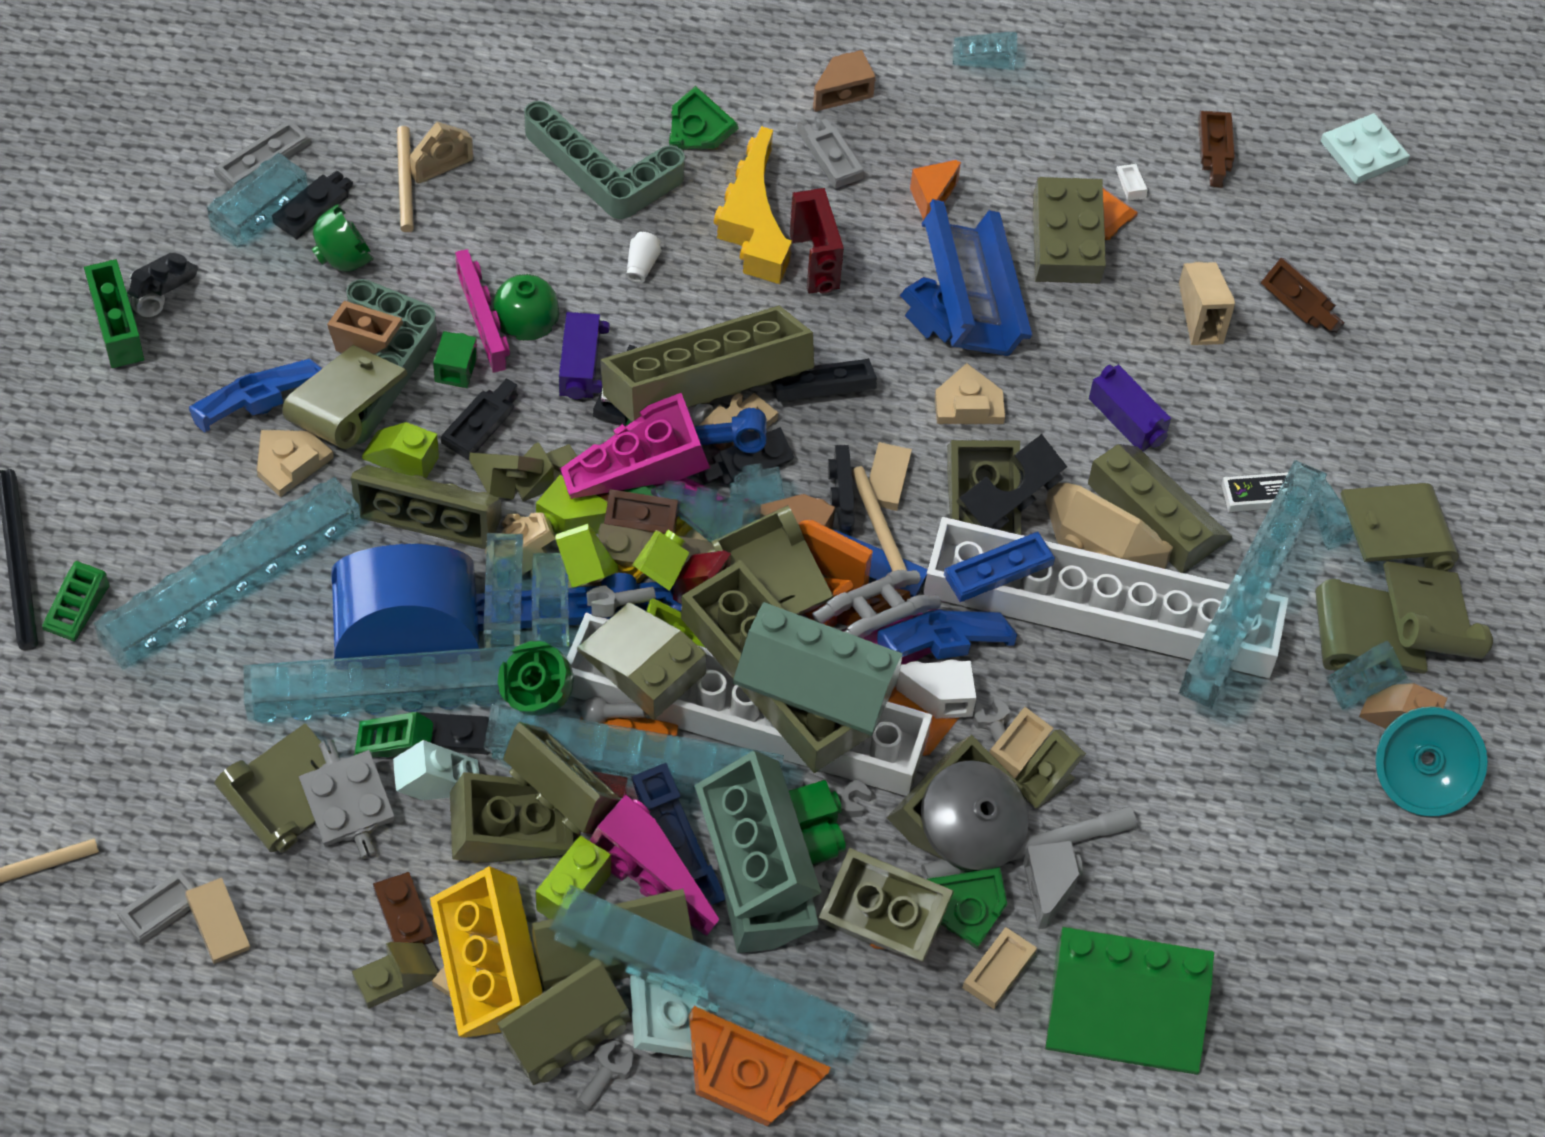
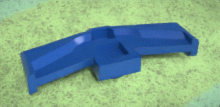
M309 358L257 373H250L235 379L232 383L190 405L189 411L195 425L204 433L210 430V425L242 407L252 415L265 414L271 411L273 407L283 404L281 391L301 386L319 372L322 367Z
M941 609L926 611L921 615L877 632V644L903 653L902 657L929 648L937 660L968 655L971 646L969 641L1004 642L1007 646H1014L1017 638V633L1001 612L944 611Z

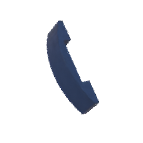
M667 763L632 776L631 779L638 801L648 808L650 815L664 832L709 904L713 906L725 901V895L712 865L708 866L679 801L681 795Z

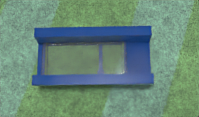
M932 199L930 202L931 211L923 220L922 227H926L953 336L950 340L951 345L957 348L1010 356L1023 339H1030L1033 335L1000 212L989 210L974 229L950 224L944 201Z

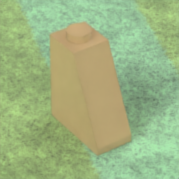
M1216 262L1184 263L1179 287L1191 345L1224 344L1235 306L1231 291Z

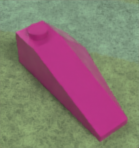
M682 393L648 405L640 411L641 416L626 427L623 424L613 430L615 435L604 443L592 445L560 469L570 498L608 493L609 489L620 491L678 481L709 469L710 466Z
M625 795L597 826L589 841L611 854V874L621 881L628 876L641 887L640 893L644 896L649 897L683 889L690 926L707 936L720 919L656 820L650 815L648 808L640 801L632 800Z

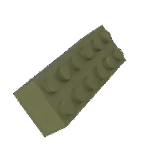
M778 305L600 359L603 396L632 422L641 416L640 411L648 405L682 393L687 407L707 404L713 399L739 394L742 390L758 385H768L774 380L786 376H796L802 371L814 368L813 332Z
M739 560L682 595L681 619L733 679L748 632L762 603L765 602L781 609L784 608L747 566ZM739 686L813 773H816L871 737V735Z

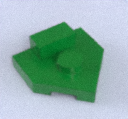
M695 86L672 105V126L669 145L676 146L681 150L716 149L736 132L739 127L734 119Z
M1000 867L927 879L954 891L941 925L977 949L1007 905Z

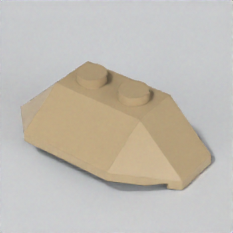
M1059 482L1048 491L1046 506L1058 544L1163 569L1167 567L1173 547L1168 542L1162 541L1158 534L1139 518L1079 485Z

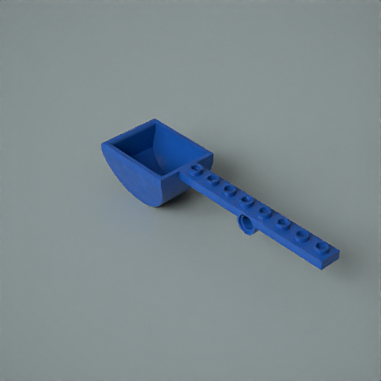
M397 544L361 550L343 557L331 569L334 666L337 671H357L481 662L479 631L581 625L585 613L592 614L591 606L587 605V592L599 586L476 594L474 561L469 555L459 550L429 544ZM614 573L603 578L601 581V586H607L614 593L654 587L656 600L681 612L682 604L673 600L674 585L669 591L657 582L636 583L635 577L627 573ZM649 602L634 605L647 612ZM618 606L616 608L615 614L624 606Z

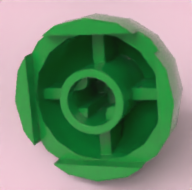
M337 204L321 215L315 223L313 237L316 246L312 248V251L322 265L328 262L336 270L343 272L354 271L373 261L374 257L368 253L371 251L354 223L345 219L343 215L346 212Z
M519 274L508 278L497 289L493 300V311L497 312L501 327L500 331L505 335L507 332L510 335L516 336V339L521 341L536 340L548 335L552 331V326L556 321L558 322L559 304L557 294L552 286L541 277L531 274Z
M529 641L515 647L511 651L514 654L509 657L507 662L503 661L499 668L497 683L500 695L513 709L528 716L544 717L556 712L567 702L573 691L574 674L571 664L561 651L544 641Z

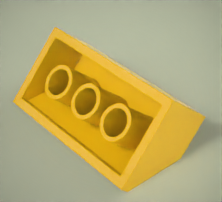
M489 866L430 898L459 1037L462 1038L501 1033L498 1022L543 994L517 877ZM497 935L499 943L489 940L487 938L494 937Z

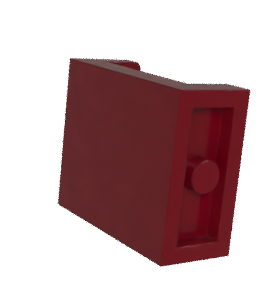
M825 188L793 192L789 232L792 244L811 241L813 245L809 254L806 287L808 294L817 292L828 293L832 290L840 289L844 247Z

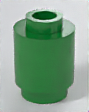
M824 822L801 830L812 865L838 858L839 853L846 851L845 839L837 823L829 825L828 822Z

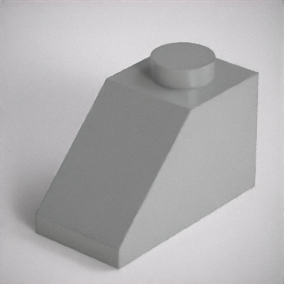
M1071 841L1027 846L1023 865L1038 929L1047 928L1074 892L1078 877L1083 874L1081 857L1079 854H1074Z

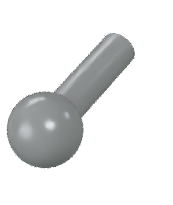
M600 697L587 699L581 707L583 720L592 726L601 725L608 718H640L648 716L636 703L608 704Z

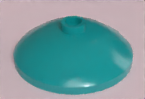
M1421 707L1402 714L1386 728L1377 746L1375 765L1382 788L1398 806L1417 815L1441 816L1459 810L1476 796L1486 777L1488 758L1480 733L1465 717L1446 708ZM1425 752H1432L1434 754V759L1429 764L1422 763L1421 757Z

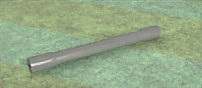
M1129 806L1100 814L1090 820L1026 837L1021 849L1010 861L1025 857L1027 846L1071 841L1073 844L1094 837L1108 836L1136 828L1137 822L1134 811ZM943 859L921 865L924 879L973 872L955 867Z

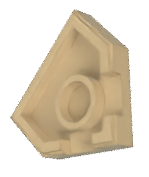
M436 122L410 155L411 175L416 183L420 184L472 161V137L466 130Z
M968 363L935 391L937 424H1004L1003 390Z
M261 430L257 474L267 486L279 497H282L334 458L333 451L308 431Z
M518 513L507 514L502 522L504 529L497 540L491 539L485 550L490 569L497 577L510 568H513L520 577L549 558L544 546L556 538L551 523L544 513H531L529 517H521Z

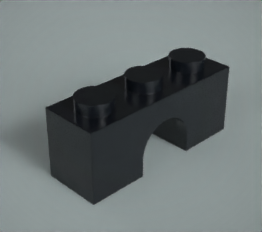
M1042 434L1010 459L1020 473V483L1015 490L1002 491L996 488L988 477H985L956 501L973 524L999 530L1010 521L1006 517L1010 511L1017 507L1022 512L1037 500L1033 493L1042 486L1049 491L1064 479L1060 472L1068 466Z

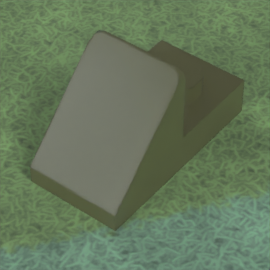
M537 442L527 451L524 456L543 459L542 473H527V479L516 478L515 489L522 501L524 502L545 493L557 477L562 475L560 468L577 457L570 444L545 453L540 443Z
M470 453L469 461L487 493L495 497L513 499L515 496L516 478L527 479V473H542L543 459L518 455Z
M1061 729L1052 732L1015 778L1023 787L1020 790L1022 795L1036 809L1040 808L1075 780L1071 772L1086 755Z
M388 942L386 943L387 956L352 971L354 981L368 1009L430 982L435 978L438 972L423 943Z

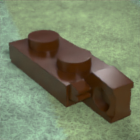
M1200 111L1198 122L1202 170H1210V187L1223 188L1226 172H1231L1234 162L1232 113Z
M1281 257L1261 281L1264 287L1305 323L1311 324L1315 328H1318L1322 323L1328 330H1333L1335 333L1344 325L1345 322L1332 312L1336 305L1331 301V298L1285 258Z

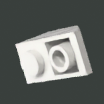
M950 659L939 663L914 661L901 664L899 677L896 682V690L932 714L936 719L973 716L976 692L971 661Z

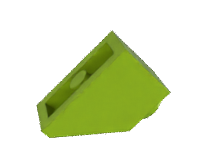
M407 422L377 430L362 454V459L381 467L392 469L394 472L410 476L419 475L427 478L439 458L438 437L434 432Z
M559 475L536 502V513H544L551 523L553 532L557 534L585 524H589L596 534L601 523L604 524L608 501L597 495L571 499L562 475Z
M669 529L665 534L656 530L632 565L670 591L690 552L682 548L686 541Z

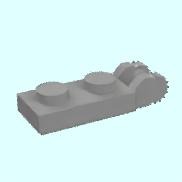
M823 113L815 116V125L819 132L815 133L805 119L797 122L800 136L835 189L864 179L863 167L837 128L831 125Z

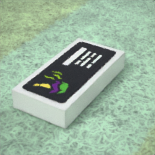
M1290 472L1223 477L1221 483L1228 512L1295 507L1297 502Z

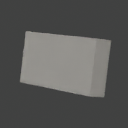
M180 870L118 912V918L137 942L142 945L191 911L185 891L193 889L195 886Z

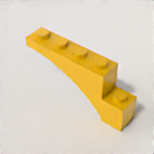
M761 126L756 138L751 137L749 140L746 160L739 161L735 174L737 179L735 183H729L725 193L726 202L723 207L719 206L717 208L714 225L718 226L717 239L742 246L739 259L744 260V274L780 284L791 261L792 240L786 239L782 234L767 200L764 174L772 151L773 129Z

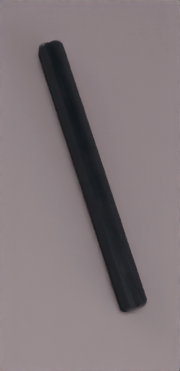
M0 470V510L16 639L19 649L25 651L35 649L38 645L18 482L14 470Z

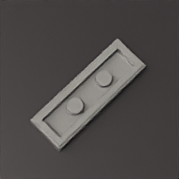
M289 119L214 167V174L236 193L311 144L310 137Z

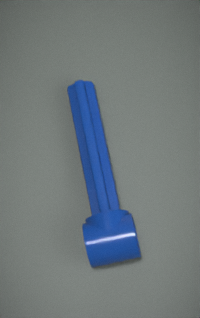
M746 408L740 411L737 416L732 417V422L700 425L695 426L701 445L734 442L735 448L738 447L746 453H756L762 450L766 444L767 419L761 410Z

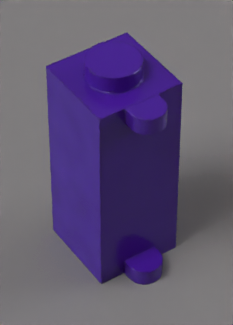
M566 312L559 370V396L581 399L593 398L594 393H601L602 381L595 380L600 334L609 333L610 324L607 321H601L600 314Z
M1119 364L1115 367L1112 365L1106 366L1102 370L1101 375L1093 379L1089 400L1133 446H1138L1144 451L1151 446L1156 448L1166 440L1171 417Z

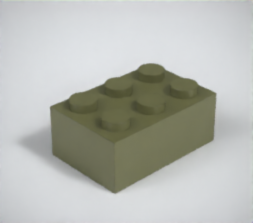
M1038 177L1033 193L1035 282L1100 284L1106 267L1103 180Z

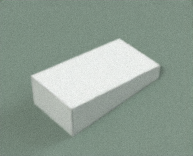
M1137 165L1117 166V173L1127 201L1146 198L1148 189Z

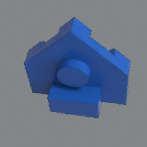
M923 277L906 287L900 296L911 307L905 314L907 319L926 339L935 333L944 343L952 339L953 336L940 285H937V281Z

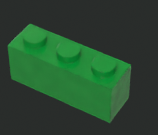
M117 259L84 266L89 292L111 368L145 361L139 333Z

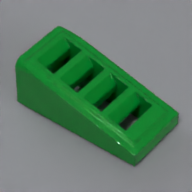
M75 561L57 593L42 624V629L75 642L110 587L106 572ZM76 591L86 595V597L82 598L80 596L74 595V593ZM67 604H69L80 609L79 611H75L67 608L66 606ZM62 616L74 622L70 625L59 621L58 618Z
M418 712L360 721L354 755L370 750L372 757H397L422 740L431 743L433 722ZM374 731H377L375 744L372 745Z

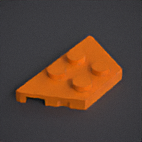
M694 1006L690 1011L689 1023L696 1094L765 1126L770 1125L830 1071L831 1067L699 1007Z

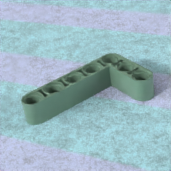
M534 101L525 107L526 137L613 218L626 219L679 186L684 180L685 156L684 152L676 146H664L622 172L551 105L543 101Z
M365 279L355 280L348 285L346 290L347 300L360 306L402 318L403 324L388 346L376 355L406 369L408 375L358 414L362 423V433L356 444H361L370 438L437 338L436 314L433 307Z

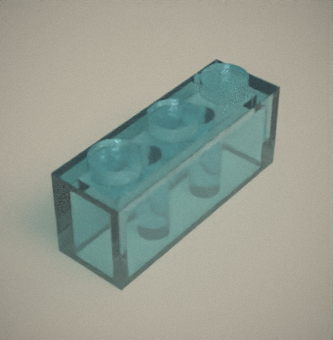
M278 152L269 160L262 162L246 178L240 179L233 188L221 197H217L207 207L210 228L236 248H239L273 221L272 215L308 186L306 172Z
M487 533L484 649L513 650L520 645L523 534Z

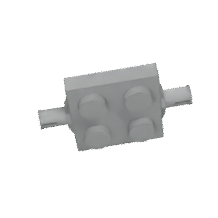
M327 740L331 754H329L325 741L319 744V748L322 751L326 764L317 770L299 776L324 846L327 847L340 841L355 840L361 859L368 858L364 844L367 846L370 857L376 855V851L369 834L378 827L396 821L370 750L349 758H340L334 740Z

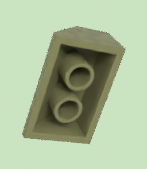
M519 722L514 727L503 758L512 767L509 773L524 786L529 783L538 791L535 797L550 810L558 809L565 816L562 822L574 833L580 835L583 832L593 835L597 826L619 803L621 798L544 728Z
M972 734L956 743L886 817L912 845L941 859L943 858L929 843L921 819V805L925 790L939 772L958 762L980 761L999 768L1016 783L1020 790L1023 788ZM981 804V812L988 816V808Z
M597 958L497 1024L509 1050L534 1086L540 1081L545 1083L554 1079L561 1072V1068L572 1060L579 1061L586 1058L593 1052L594 1046L604 1039H613L622 1034L627 1028L626 1023L632 1022L627 1006L602 963Z

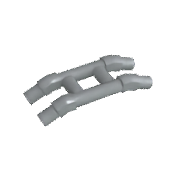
M896 570L888 573L881 579L848 593L843 592L827 601L826 605L812 613L816 622L823 624L852 606L862 619L847 627V630L844 632L864 638L870 635L871 632L910 615L914 616L927 610L938 609L941 606V599L937 595H917L907 599L905 602L895 589L906 587V585L918 584L920 574L916 570ZM881 594L892 608L876 614L866 600Z

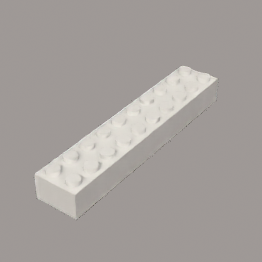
M942 517L926 575L923 595H937L944 602L987 612H1001L1003 616L1270 679L1278 657L1288 603L1287 597L1045 541L1055 557L1053 566L960 602L943 575L944 569L1025 536Z
M585 613L566 658L571 664L574 674L573 691L570 696L585 701L591 697H600L608 704L634 703L577 651V647L609 620ZM699 646L707 653L706 674L655 720L670 722L678 725L679 729L808 767L738 685L733 684L732 677L707 648ZM887 702L873 735L820 769V771L850 780L857 779L864 784L907 796L911 791L929 736L932 714ZM648 715L647 717H642V718L652 719L649 715Z

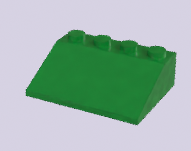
M1062 927L1056 949L1045 1050L1198 1075L1212 987L1214 951Z

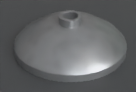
M980 761L958 762L939 772L925 790L921 805V819L924 832L933 849L953 866L973 872L998 868L1009 862L1024 844L1028 831L1026 802L1016 783L999 768ZM981 804L988 808V816L981 812Z

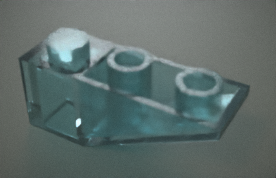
M671 480L665 481L664 485L651 488L653 496L680 500L678 516L710 543L760 519L761 504L750 502L751 497L748 495L733 493L729 497L717 495L718 490L713 488L697 487L696 491L686 489L683 482Z
M533 553V641H544L552 647L570 646L569 578L560 553Z

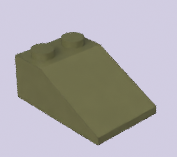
M951 440L947 445V481L950 519L973 524L956 501L985 477H988L993 485L1002 491H1012L1018 487L1020 473L1010 459L1020 451V440ZM1016 507L1006 515L1010 521L999 530L1021 535V512Z
M630 602L577 647V651L653 720L706 674V652L681 630Z
M463 772L450 791L453 860L491 863L565 855L573 845V831L562 822L565 816L558 809L550 810L535 797L538 791L529 783L524 786L514 777Z
M849 848L819 918L828 927L861 941L924 963L954 891Z

